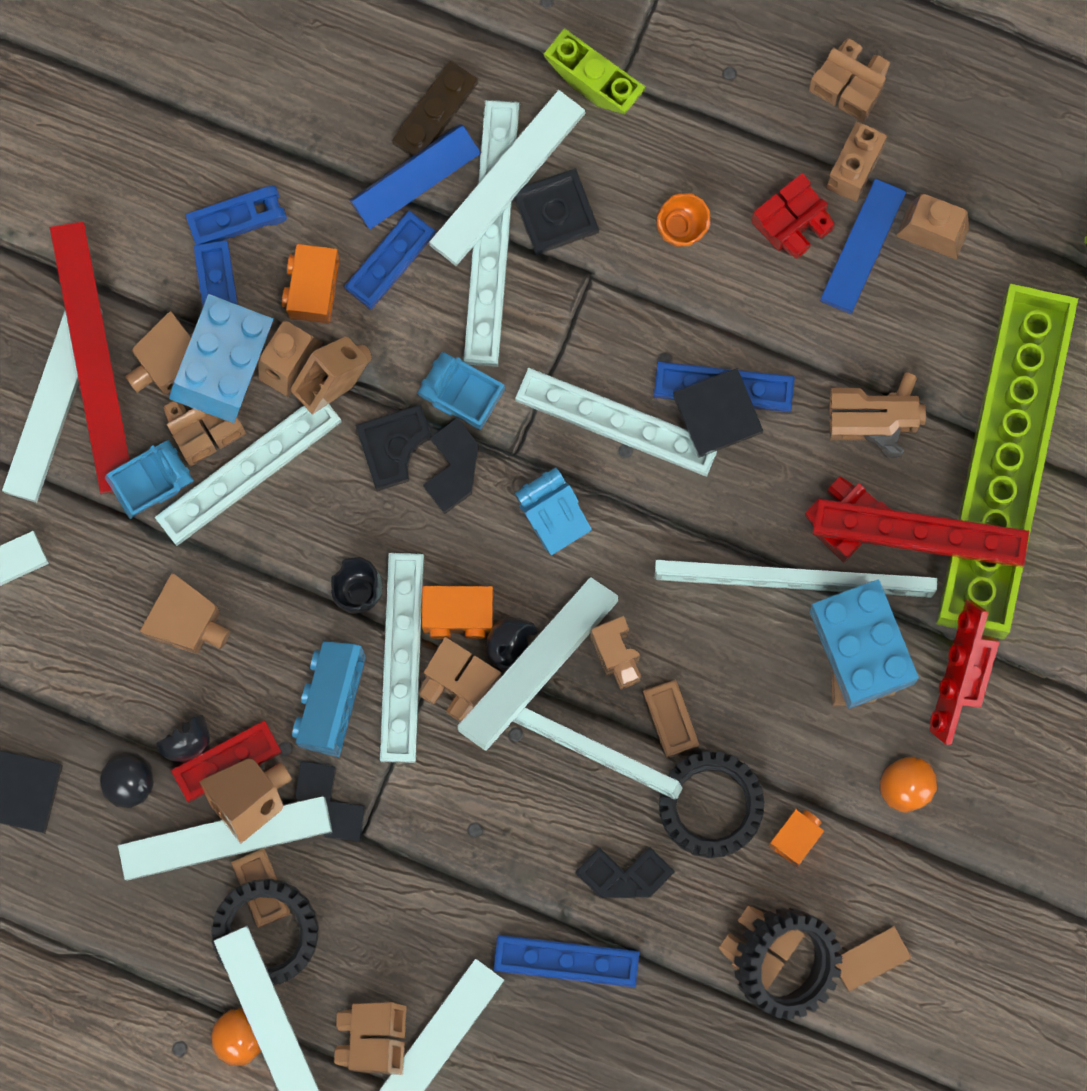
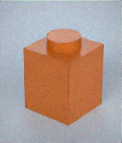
M795 810L768 847L797 868L823 834L824 830L819 827L822 822L807 810H804L803 813Z

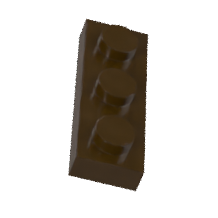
M450 60L392 139L393 145L413 157L436 141L478 84V78Z

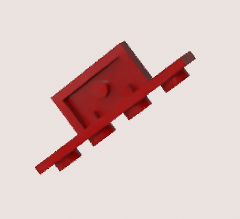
M967 599L965 600L963 611L958 617V629L954 643L949 650V661L945 676L940 682L939 698L935 711L930 718L929 731L946 745H952L962 706H982L999 646V641L994 637L982 636L989 612L974 601Z

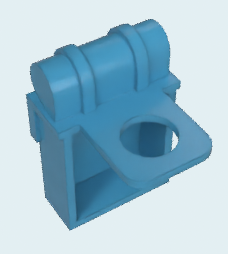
M441 352L438 359L434 360L433 367L426 379L422 380L417 394L429 402L432 401L433 407L449 416L452 414L481 430L505 391V385L461 361V358L457 357L455 359Z
M169 440L156 447L154 445L151 446L148 451L105 476L107 483L129 519L158 502L161 504L194 482L189 474L190 470L188 467H185L177 454V449L172 446Z
M556 467L549 472L542 473L541 477L529 484L526 483L522 486L523 488L514 493L520 503L519 508L525 513L542 545L550 555L555 554L592 530L577 504L579 501L573 490Z

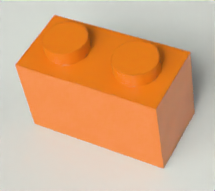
M296 244L295 255H289L287 274L292 275L290 287H284L282 296V307L286 308L290 319L330 324L340 263L337 249Z
M493 586L422 587V630L424 633H430V638L444 639L446 637L449 639L451 638V633L465 634L466 639H485L486 634H489L494 623Z

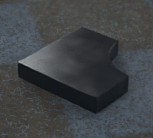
M421 404L355 425L376 491L409 482L408 467L413 453L420 445L431 440V434Z

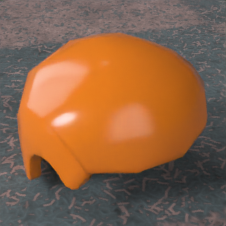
M693 193L673 195L660 207L656 215L657 231L665 242L675 247L691 246L698 242L710 227V210L704 200Z
M905 757L891 763L884 770L879 781L881 796L888 806L905 813L918 810L932 801L938 789L936 773L928 762L917 757Z
M243 1008L231 1009L225 1012L216 1021L211 1033V1047L219 1060L230 1066L247 1065L261 1052Z

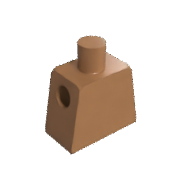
M920 194L909 204L896 237L957 260L969 230L968 212L963 208L927 194Z
M171 311L132 349L134 356L141 365L127 374L125 378L136 393L152 382L156 384L163 395L171 392L191 340L189 334Z
M284 320L259 357V381L289 397L292 393L290 388L310 355L315 350L320 349L323 343Z
M348 337L332 342L312 352L290 390L313 415L355 385L363 370L371 361V353L365 345L359 344L356 346Z
M171 573L140 629L143 636L150 640L194 654H198L205 641L222 649L231 631L215 623L220 614L218 607L173 573Z
M246 759L201 780L200 785L210 806L241 844L282 810L283 804L277 789L292 779L281 762L263 772L254 759Z

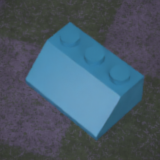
M323 641L321 650L315 649L310 666L311 670H315L312 684H305L301 703L306 704L302 718H296L292 737L297 738L296 745L299 748L340 758L366 660V655L360 645Z

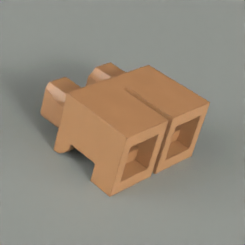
M847 38L838 50L833 47L821 69H818L811 79L809 92L834 106L839 100V109L864 123L884 88L885 76L890 62L879 55H874L867 66L856 61L862 52V47L855 41Z
M856 121L830 173L831 178L826 189L857 203L884 149L887 135Z
M172 401L163 407L169 421L167 426L190 467L217 452L202 425L207 427L219 449L246 435L237 417L235 422L231 423L194 408L187 412L183 404Z
M624 616L593 628L590 633V639L606 676L614 674L620 690L639 683L641 678L636 666L639 663L640 654L635 649H626L622 640L627 638L629 633V627Z
M444 637L423 672L425 680L418 694L434 706L444 690L455 698L446 710V713L461 723L502 677V674L475 655L472 657L470 652Z
M748 905L737 922L754 932L755 928L752 923L757 918L765 921L764 913ZM793 930L777 938L768 949L773 955L766 952L762 964V983L766 990L805 936L801 931ZM729 933L718 949L727 959L733 962L731 967L738 970L740 968L734 964L735 956H742V953L737 950L738 943L742 941Z
M392 1002L352 1004V1009L337 1012V1029L341 1032H350V1045H337L334 1063L349 1067L348 1070L362 1073L403 1075L405 1042L392 1039H405L406 1006ZM372 1038H391V1039H372Z

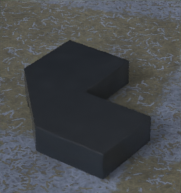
M459 418L430 438L450 465L423 485L443 514H446L472 495L479 444Z
M301 762L295 797L299 802L322 796L325 797L332 832L323 834L325 838L360 842L366 807L331 802L336 774L335 766Z
M599 847L575 872L599 898H651L675 873L651 847L626 871H623Z

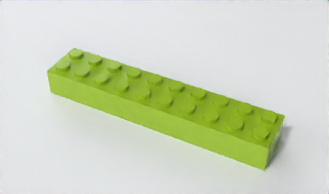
M1015 284L1009 285L1003 300L957 520L1031 532L1078 298ZM950 556L936 624L958 629V617L963 611L965 600H972L989 612L982 635L1005 639L1011 630L1023 568Z

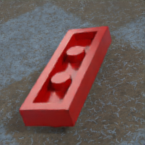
M264 720L171 770L186 801L190 803L205 795L200 785L201 780L246 759H254L259 766L281 754L282 751Z

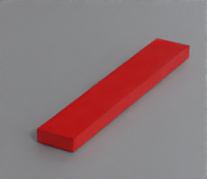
M818 499L813 535L1022 568H1024L1030 532L1028 530Z

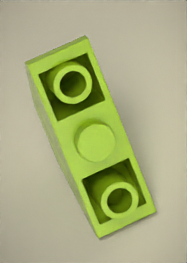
M565 28L544 53V57L568 85L597 107L625 115L645 90L644 85Z

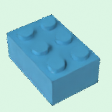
M208 294L173 383L169 399L234 423L271 328L273 318Z
M879 579L812 604L809 612L848 709L907 688L917 682L919 679Z

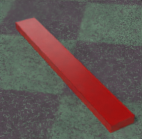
M83 221L50 227V234L100 495L113 493L105 476L129 462L130 459L85 225Z

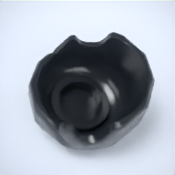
M361 557L347 558L342 561L341 569L331 577L332 598L340 609L351 614L368 611L378 603L382 596V577L370 561Z
M505 617L496 622L487 637V656L490 662L500 669H509L528 648V635L537 634L534 623L515 617Z
M204 715L193 717L184 724L182 728L183 733L174 729L172 736L167 735L166 738L158 741L159 753L166 759L181 762L201 755L208 747L210 741V733Z
M123 752L114 756L101 771L100 787L103 795L116 807L132 808L143 803L152 792L154 784L152 766L137 753Z

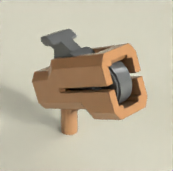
M904 373L897 392L890 393L887 396H867L861 388H831L829 396V417H831L829 420L830 440L875 442L888 458L901 457L904 449L897 444L900 433H917L919 425H925L926 421L925 404H919V396H910L917 377L910 373Z

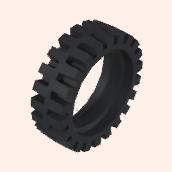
M707 751L691 755L679 762L668 774V777L677 780L681 786L694 774L707 770L720 771L734 778L743 789L746 798V815L740 827L729 836L719 839L701 838L689 832L680 821L676 808L677 799L675 798L674 800L660 793L659 812L668 836L681 849L698 857H724L742 849L757 833L764 814V796L757 776L750 770L748 765L732 755L729 756L723 752Z
M273 879L253 880L235 888L219 905L211 929L213 950L217 954L216 957L219 963H222L224 966L214 940L231 933V922L237 910L246 902L260 897L275 898L288 905L296 915L300 926L299 944L294 954L282 964L266 967L273 985L282 984L299 974L307 966L315 952L319 931L316 913L307 897L296 887Z
M779 908L776 909V913L769 911L763 914L765 921L757 918L752 923L755 928L754 932L746 929L743 936L748 939L747 943H738L737 950L742 953V956H735L734 964L740 968L734 971L735 978L740 981L737 985L740 991L745 994L744 997L762 1011L778 1018L794 1019V1016L801 1018L807 1016V1010L815 1012L819 1009L817 1000L825 1003L830 998L825 993L827 988L832 991L835 990L837 984L831 980L833 977L840 978L842 970L835 966L842 963V955L836 952L841 949L839 941L834 939L836 935L833 930L828 928V925L809 913L795 908H789V910ZM800 930L806 932L814 944V963L810 975L800 988L788 995L775 996L770 994L762 983V964L767 950L777 938L789 931Z

